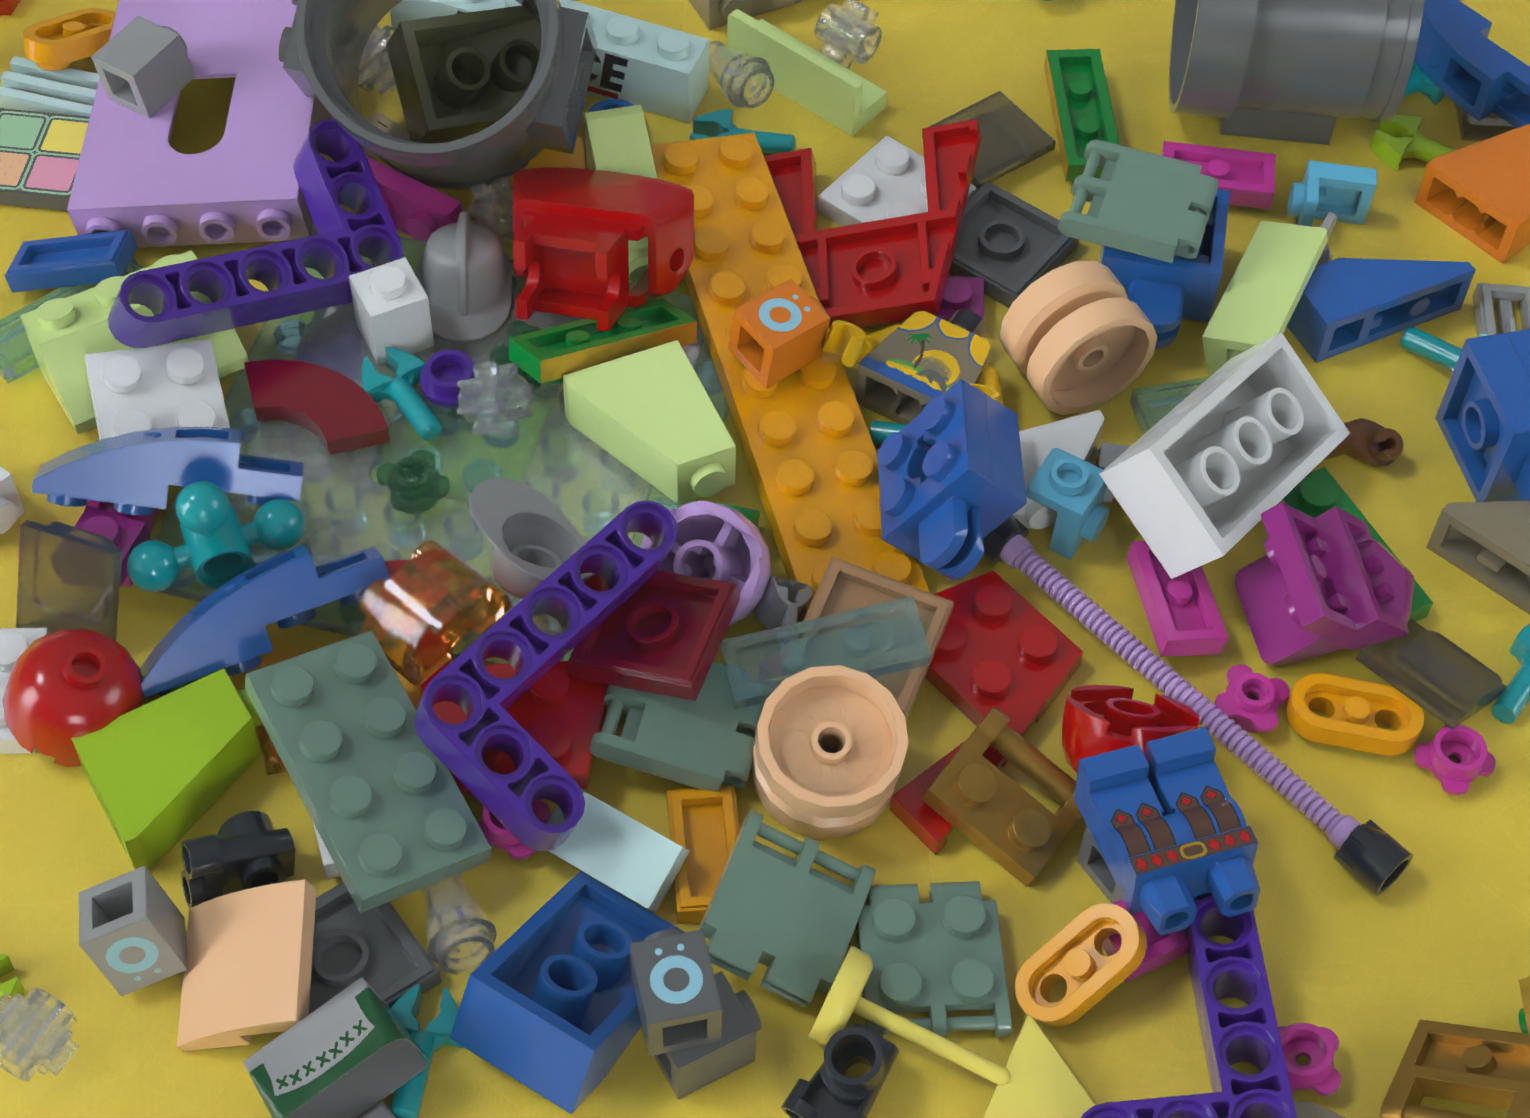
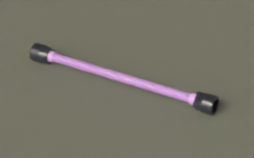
M1013 515L983 538V556L995 565L998 561H1004L1012 569H1020L1023 574H1026L1028 579H1032L1034 584H1038L1040 589H1044L1046 594H1050V597L1055 599L1057 604H1061L1063 609H1066L1076 620H1079L1082 625L1091 630L1092 634L1097 635L1099 640H1103L1105 645H1109L1110 649L1115 651L1118 656H1121L1124 661H1127L1128 665L1134 666L1135 671H1140V675L1146 677L1148 682H1152L1154 687H1158L1161 693L1189 706L1199 714V725L1206 727L1211 736H1215L1217 741H1221V744L1227 747L1229 752H1234V756L1240 758L1242 763H1247V767L1253 769L1255 774H1260V778L1266 780L1269 786L1273 785V789L1279 791L1282 797L1286 796V801L1293 802V807L1299 808L1300 813H1306V818L1312 819L1314 825H1319L1321 831L1326 830L1327 840L1338 849L1334 854V859L1374 895L1379 896L1385 892L1405 871L1413 858L1412 853L1371 819L1367 823L1360 824L1351 815L1346 816L1345 814H1340L1339 809H1333L1332 803H1326L1325 797H1320L1318 791L1313 792L1312 786H1307V782L1300 780L1298 774H1294L1292 769H1287L1285 763H1281L1279 758H1274L1272 752H1268L1264 746L1261 747L1259 741H1255L1252 735L1248 736L1246 730H1242L1239 724L1235 725V721L1229 719L1227 714H1223V711L1220 708H1216L1214 703H1210V700L1204 697L1203 693L1198 692L1196 687H1191L1190 682L1185 681L1183 676H1179L1178 672L1173 671L1172 667L1166 665L1164 660H1160L1158 655H1154L1152 650H1148V647L1142 644L1139 639H1136L1135 635L1130 634L1129 630L1124 629L1122 624H1118L1116 619L1112 618L1109 613H1106L1103 608H1100L1097 603H1094L1091 598H1088L1085 593H1082L1081 589L1076 588L1074 583H1070L1068 578H1064L1062 573H1058L1056 568H1052L1050 563H1046L1044 558L1035 553L1033 544L1025 538L1029 534L1028 528L1013 517Z

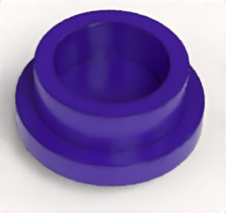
M442 350L433 354L427 360L420 374L422 394L428 401L441 407H458L469 403L478 395L482 385L478 366L467 354L458 350Z

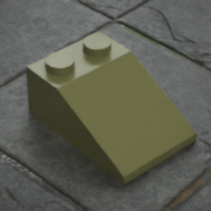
M520 5L402 21L399 23L386 43V48L410 141L446 143L476 134L500 120L519 102L535 74L541 49V25L525 7ZM586 101L584 102L583 110L587 107Z

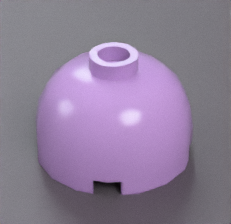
M695 501L684 504L677 509H669L676 520L678 532L674 545L658 570L736 583L740 601L729 626L749 616L764 598L771 576L770 551L760 529L737 509L711 501ZM644 535L640 548L646 550L655 549L651 539Z

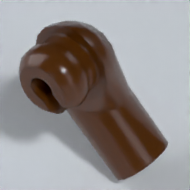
M1355 419L1344 422L1350 434L1323 460L1345 454L1372 466H1388L1402 454L1404 443L1401 435L1396 430L1385 428L1368 419Z

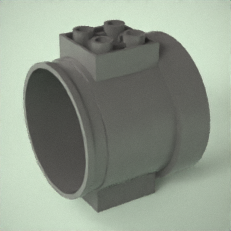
M292 0L293 5L297 6L292 27L286 26L284 28L279 43L278 55L280 62H284L283 69L306 97L319 99L335 121L351 137L375 152L394 170L434 188L466 190L488 186L510 177L514 172L520 171L528 165L529 161L537 156L543 148L573 154L598 45L588 12L561 7L558 4V0H516L541 25L539 61L531 83L522 98L504 117L476 134L446 143H419L394 137L371 125L365 120L359 101L358 73L366 43L381 19L403 0Z
M1175 0L1169 63L1170 111L1176 114L1220 118V134L1324 145H1329L1337 118L1353 120L1356 117L1370 118L1374 122L1387 123L1396 114L1407 87L1418 44L1425 0Z

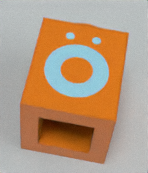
M791 278L734 309L728 350L765 388H768L822 357L823 351L821 349L826 339L830 317L826 314L822 304L815 297L809 296Z

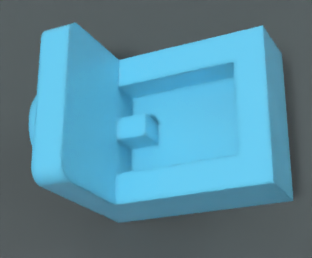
M1309 160L1303 182L1292 183L1287 215L1296 217V225L1312 226L1314 218L1325 220L1329 212L1337 215L1338 222L1364 225L1377 186V169Z
M1053 448L1027 486L1026 496L1058 512L1049 550L1072 560L1085 539L1092 543L1096 541L1107 521L1110 509L1102 506L1107 485L1099 475L1103 469L1059 448Z

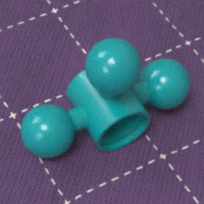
M208 481L193 482L183 488L176 500V514L180 521V529L185 544L172 548L167 543L158 540L140 543L132 550L128 557L127 572L131 581L138 588L148 592H159L173 585L179 576L180 569L192 566L196 580L200 585L206 588L218 589L237 575L254 567V561L249 549L250 546L261 543L269 549L282 551L298 544L305 532V517L300 508L294 503L283 499H276L263 504L256 512L253 522L241 525L237 511L229 504L228 497L223 489Z

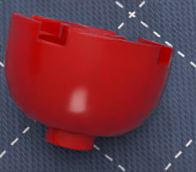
M86 628L56 630L34 640L12 666L2 699L6 725L19 745L30 753H33L35 748L43 755L54 757V764L65 767L82 766L71 738H78L101 730L117 717L143 706L144 695L141 686V669L129 651L107 634Z
M1114 685L1079 686L1072 689L1070 697L1067 696L1062 717V748L1067 763L1078 773L1079 759L1139 744L1145 756L1148 741L1198 729L1199 714L1181 702L1156 693L1154 703L1151 705L1133 700L1134 688Z

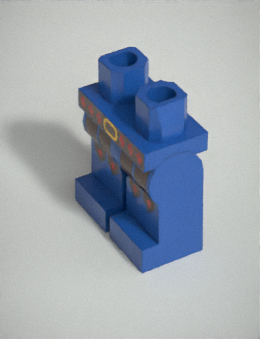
M1206 727L1148 741L1145 756L1139 744L1079 759L1074 800L1114 880L1123 890L1122 899L1128 912L1134 914L1144 911L1160 935L1183 930L1195 921L1197 907L1192 897L1211 893L1221 915L1231 917L1252 911L1257 905L1260 893L1259 883L1253 867L1258 841L1250 825L1246 826L1242 811L1237 802L1231 798L1214 761L1216 747Z

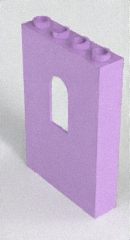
M119 0L109 41L133 19L140 16L157 25L171 27L180 34L187 45L186 54L195 76L194 79L236 78L223 138L213 148L197 154H183L175 151L170 146V136L180 91L149 119L109 100L99 79L67 207V212L78 235L131 230L138 248L287 241L311 236L313 219L295 177L293 166L295 158L312 127L320 121L330 120L331 114L319 99L304 95L283 69L284 62L279 60L278 51L282 32L286 26L292 27L297 6L293 5L292 0Z

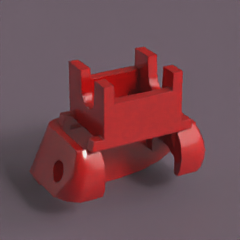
M540 167L514 172V269L516 276L526 280L524 289L515 300L516 319L529 320L534 312L597 320V330L609 332L627 306L639 308L645 304V296L661 297L670 294L686 276L694 257L693 191L680 184L657 178L602 170ZM644 237H648V268L632 290H629L628 240L639 241Z

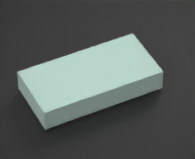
M583 791L585 808L582 818L564 844L548 851L645 908L657 912L690 851ZM557 806L548 822L550 825L564 822L563 813L559 806Z

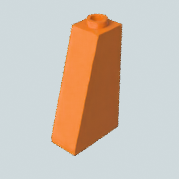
M1530 124L1435 157L1428 162L1415 203L1502 264H1505L1530 244Z

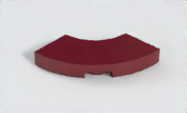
M270 359L244 362L257 422L282 420L301 425L321 438L329 455L391 442L389 429L379 406L361 386L348 377L324 366L303 361Z

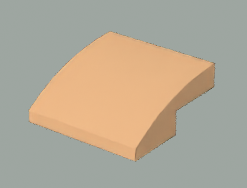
M306 879L233 892L208 900L189 909L186 938L188 970L183 971L177 1037L178 1049L192 1051L251 1045V1035L284 1032L309 1015L317 889Z

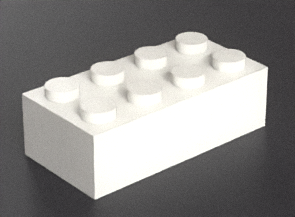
M1280 332L1231 358L1099 475L1165 571L1173 579L1224 556L1262 519L1261 513L1276 506L1350 432L1289 342Z

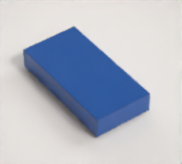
M131 230L24 241L4 276L12 293L100 283L110 277L124 276L138 246Z

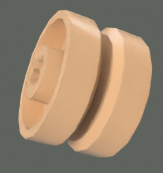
M1095 260L1074 261L1051 270L1031 283L1010 306L1002 320L999 336L1005 352L1018 370L1026 374L1032 389L1048 410L1060 415L1085 412L1106 403L1124 391L1143 372L1154 355L1158 338L1153 324L1140 307L1128 299L1123 285L1109 267Z
M841 665L809 667L784 679L765 701L757 725L752 752L754 789L767 812L789 830L816 839L847 837L872 825L890 804L909 745L905 715L887 688L869 674Z

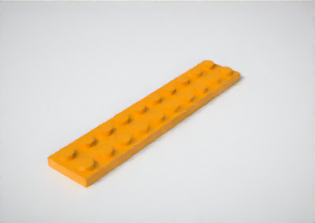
M755 132L650 145L657 179L685 186L691 189L694 194V257L684 279L788 580L806 583L812 587V596L801 614L802 621L805 619L832 556L930 593L918 560L882 540L878 455L847 373L841 362L840 355L823 351L822 357L770 387L765 388L728 350L734 309L791 278L809 296H813L818 300Z

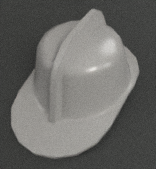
M460 212L457 223H450L438 228L428 238L424 253L418 264L417 279L428 296L433 334L444 340L466 343L483 340L496 333L508 320L512 295V266L509 256L503 251L497 235L483 225L472 223L468 212Z
M508 478L488 479L477 484L469 497L470 513L480 530L492 543L491 567L494 580L501 589L514 597L525 598L588 542L545 494L526 483ZM584 573L581 574V579L584 582L596 574Z

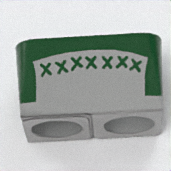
M362 977L243 1061L272 1118H358L428 1067L419 1052L430 1063L432 1062L386 1001Z

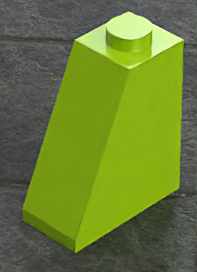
M225 669L117 717L101 730L77 738H71L84 773L134 870L142 866H146L149 871L152 870L262 754L255 727L263 723L245 688L237 691Z

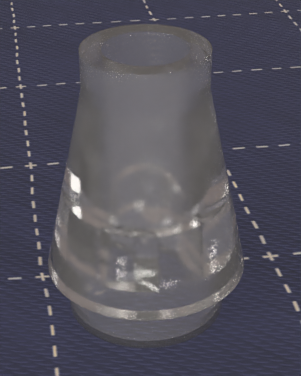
M718 40L709 43V74L731 104L736 107L756 108L762 105L769 98L774 88V75L770 70L768 62L763 58L729 47Z
M460 873L421 889L425 903L428 955L434 962L440 965L443 971L456 975L473 972L495 951L494 942L497 936L495 926L465 885Z

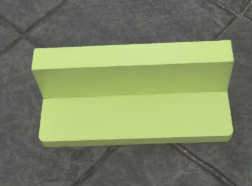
M735 9L728 15L727 62L850 136L855 135L886 108L887 91L763 19L758 21L739 9Z
M1270 221L1260 222L1202 336L1208 378L1231 358L1280 332L1284 333L1328 242L1327 230L1325 228Z

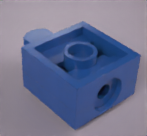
M1217 189L1196 258L1190 259L1175 255L1173 263L1103 245L1101 247L1099 263L1109 267L1123 285L1128 299L1136 303L1153 324L1158 337L1155 349L1164 348L1172 344L1178 335L1182 318L1203 322L1210 321L1222 275L1230 197L1229 190Z
M1530 329L1466 339L1435 417L1476 502L1530 500Z
M960 379L943 395L931 399L924 407L922 413L902 430L889 435L877 450L882 540L929 568L936 570L950 580H958L968 575L976 567L984 554L983 538L1027 504L1017 413L963 379Z

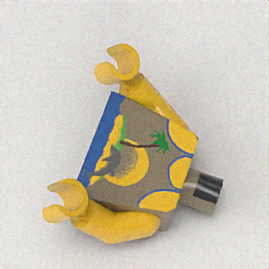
M959 309L949 322L928 312L919 311L912 314L901 325L895 324L868 335L852 323L841 320L834 321L821 349L825 353L832 352L841 355L842 364L848 368L859 364L856 393L858 405L899 424L908 425L922 413L924 407L931 399L943 395L960 379H963L1003 405L1000 374L990 364L992 345L987 339L982 337L986 330L985 323L972 310Z

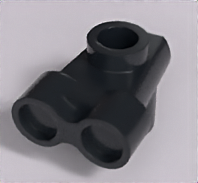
M246 811L239 813L223 823L217 836L212 834L182 841L184 871H182L181 879L184 896L189 908L233 892L284 882L285 878L294 875L295 846L288 828L275 829L270 817L264 812Z
M854 1022L851 1027L836 1032L829 1039L824 1050V1062L809 1081L798 1079L782 1104L781 1109L791 1118H867L899 1054V1049L892 1042L860 1023ZM856 1063H864L871 1067V1070L861 1077H846L847 1070Z

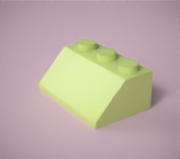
M192 250L180 255L175 254L162 257L151 266L125 276H114L104 279L96 287L67 298H56L46 301L38 309L20 315L40 371L78 435L97 428L86 371L85 354L134 349L119 342L109 329L108 316L121 284L129 275L139 271L197 260ZM190 292L199 302L213 304L206 295L199 292ZM130 304L132 309L138 314L154 316L152 311L146 306ZM235 328L161 344L167 345L211 339L219 378L244 369V362H249Z

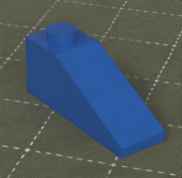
M1337 258L1315 266L1287 327L1314 362L1317 363L1401 332L1409 327H1414L1460 310L1476 270L1469 262Z

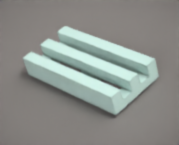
M14 56L9 63L12 72L4 70L0 76L2 86H0V108L90 117L93 107L91 105L94 103L100 79L97 73L69 67L56 71L45 70L38 67L36 62Z

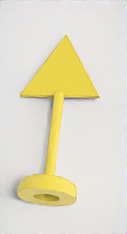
M851 946L808 1037L826 1046L829 1039L836 1032L846 1027L852 1013L996 1083L997 1086L983 1118H1081L1087 1110L1096 1105L1041 1028L1029 1015H1027L1005 1067L861 997L862 991L872 972L873 962L866 952L854 946Z

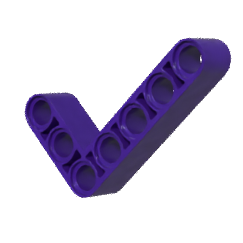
M323 120L316 123L298 152L293 167L295 177L319 235L131 274L121 284L110 309L108 324L113 336L123 345L132 348H148L353 302L349 276L374 268L364 262L361 256L371 259L377 266L403 257L401 240L362 145L351 137L335 120ZM320 153L328 155L334 162L325 159ZM340 204L348 206L355 214L347 212ZM305 268L316 270L324 279L313 277ZM253 279L261 282L269 291L256 289L250 284L249 280ZM190 292H199L206 295L213 304L199 302ZM130 304L146 306L152 311L154 316L140 315L132 309Z
M646 500L635 502L626 507L437 674L425 688L420 700L414 723L416 733L423 744L522 844L530 849L548 851L564 844L583 816L585 800L583 791L577 782L534 740L506 709L645 584L661 567L676 541L678 529L676 520L671 512L660 503ZM638 532L646 535L653 542L655 549L646 550L639 548L632 543L628 533ZM581 574H598L607 582L609 590L602 592L592 590L585 585L581 579ZM543 614L551 616L559 622L563 632L555 635L544 633L537 628L533 622V617ZM493 657L504 659L513 667L515 676L507 679L497 678L487 671L483 661ZM443 701L453 702L463 709L467 720L458 724L446 723L437 717L433 710V705ZM490 750L504 752L513 761L515 771L503 775L494 773L483 762L482 754ZM540 799L554 802L561 809L564 822L557 825L543 823L533 813L531 803Z
M1211 893L1192 897L1197 907L1195 921L1182 930L1189 940L1186 955L1212 1093L1107 1102L1091 1107L1081 1118H1297L1253 910L1228 917L1227 915H1221ZM1212 936H1225L1234 942L1219 944L1208 938ZM1237 998L1244 1001L1248 1006L1230 1008L1223 1005L1219 1000ZM1239 1062L1251 1063L1258 1066L1262 1072L1254 1075L1242 1074L1235 1071L1231 1065Z

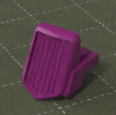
M1283 502L1260 514L1269 537L1264 541L1267 555L1241 568L1237 572L1234 581L1260 657L1265 663L1279 668L1286 667L1347 648L1354 651L1396 637L1402 638L1409 634L1406 625L1411 613L1414 576L1382 543L1372 538L1366 522L1338 507H1334L1318 517L1312 518Z

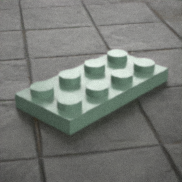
M372 630L246 674L245 690L359 913L489 862L491 846L448 768L423 744L417 735L414 723L416 709Z

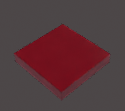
M658 570L645 584L574 647L567 661L571 678L696 701L740 601L737 584ZM605 582L602 591L609 590L607 582Z

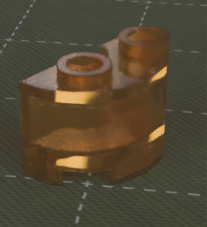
M432 540L421 544L413 552L410 560L388 581L381 579L371 584L361 597L359 603V610L366 615L362 634L372 630L393 669L416 688L451 659V653L455 645L464 635L474 630L481 634L513 607L507 594L453 551L444 549Z

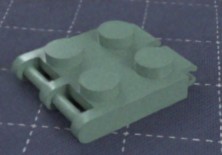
M1101 140L1090 141L1084 152L1087 164L1083 175L1077 176L1073 182L1071 193L1074 199L1070 210L1061 215L1058 223L1059 231L1068 237L1173 263L1175 255L1190 259L1196 258L1217 194L1219 181L1214 177L1201 174V165ZM1098 166L1104 167L1100 179L1094 177ZM1085 201L1091 203L1087 215L1081 214Z
M716 662L712 663L696 701L610 685L604 698L609 708L602 732L593 735L589 750L600 759L697 789L718 792L721 784L735 786L736 789H743L748 780L753 761L752 752L757 725L765 701L769 697V692L763 688L748 684L751 673ZM621 712L627 713L621 737L615 735Z
M750 809L741 826L698 930L703 929L705 937L710 939L707 947L712 964L748 980L759 962L767 966L760 985L761 987L806 1008L808 1002L811 1003L816 990L825 994L831 988L839 972L876 869L864 863L858 869L819 850L820 842L808 836L802 842L762 823L764 815ZM756 835L797 854L796 858L792 859L755 841ZM812 863L853 881L852 885L849 886L811 868Z
M979 881L930 883V903H919L917 884L871 886L867 895L868 905H863L856 924L858 949L866 952L873 962L872 972L862 991V997L895 1014L928 1012V1018L907 1020L946 1039L947 1032L994 1030L995 1037L1011 1036L1012 1022L996 900H982ZM989 1009L992 1011V1015L946 1017V1011ZM864 1019L865 1027L878 1035L894 1034Z

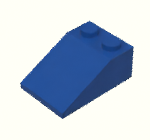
M580 870L470 974L450 1039L572 1114L608 1075L642 1026L631 977L630 943L644 941L649 935L661 930L681 929Z

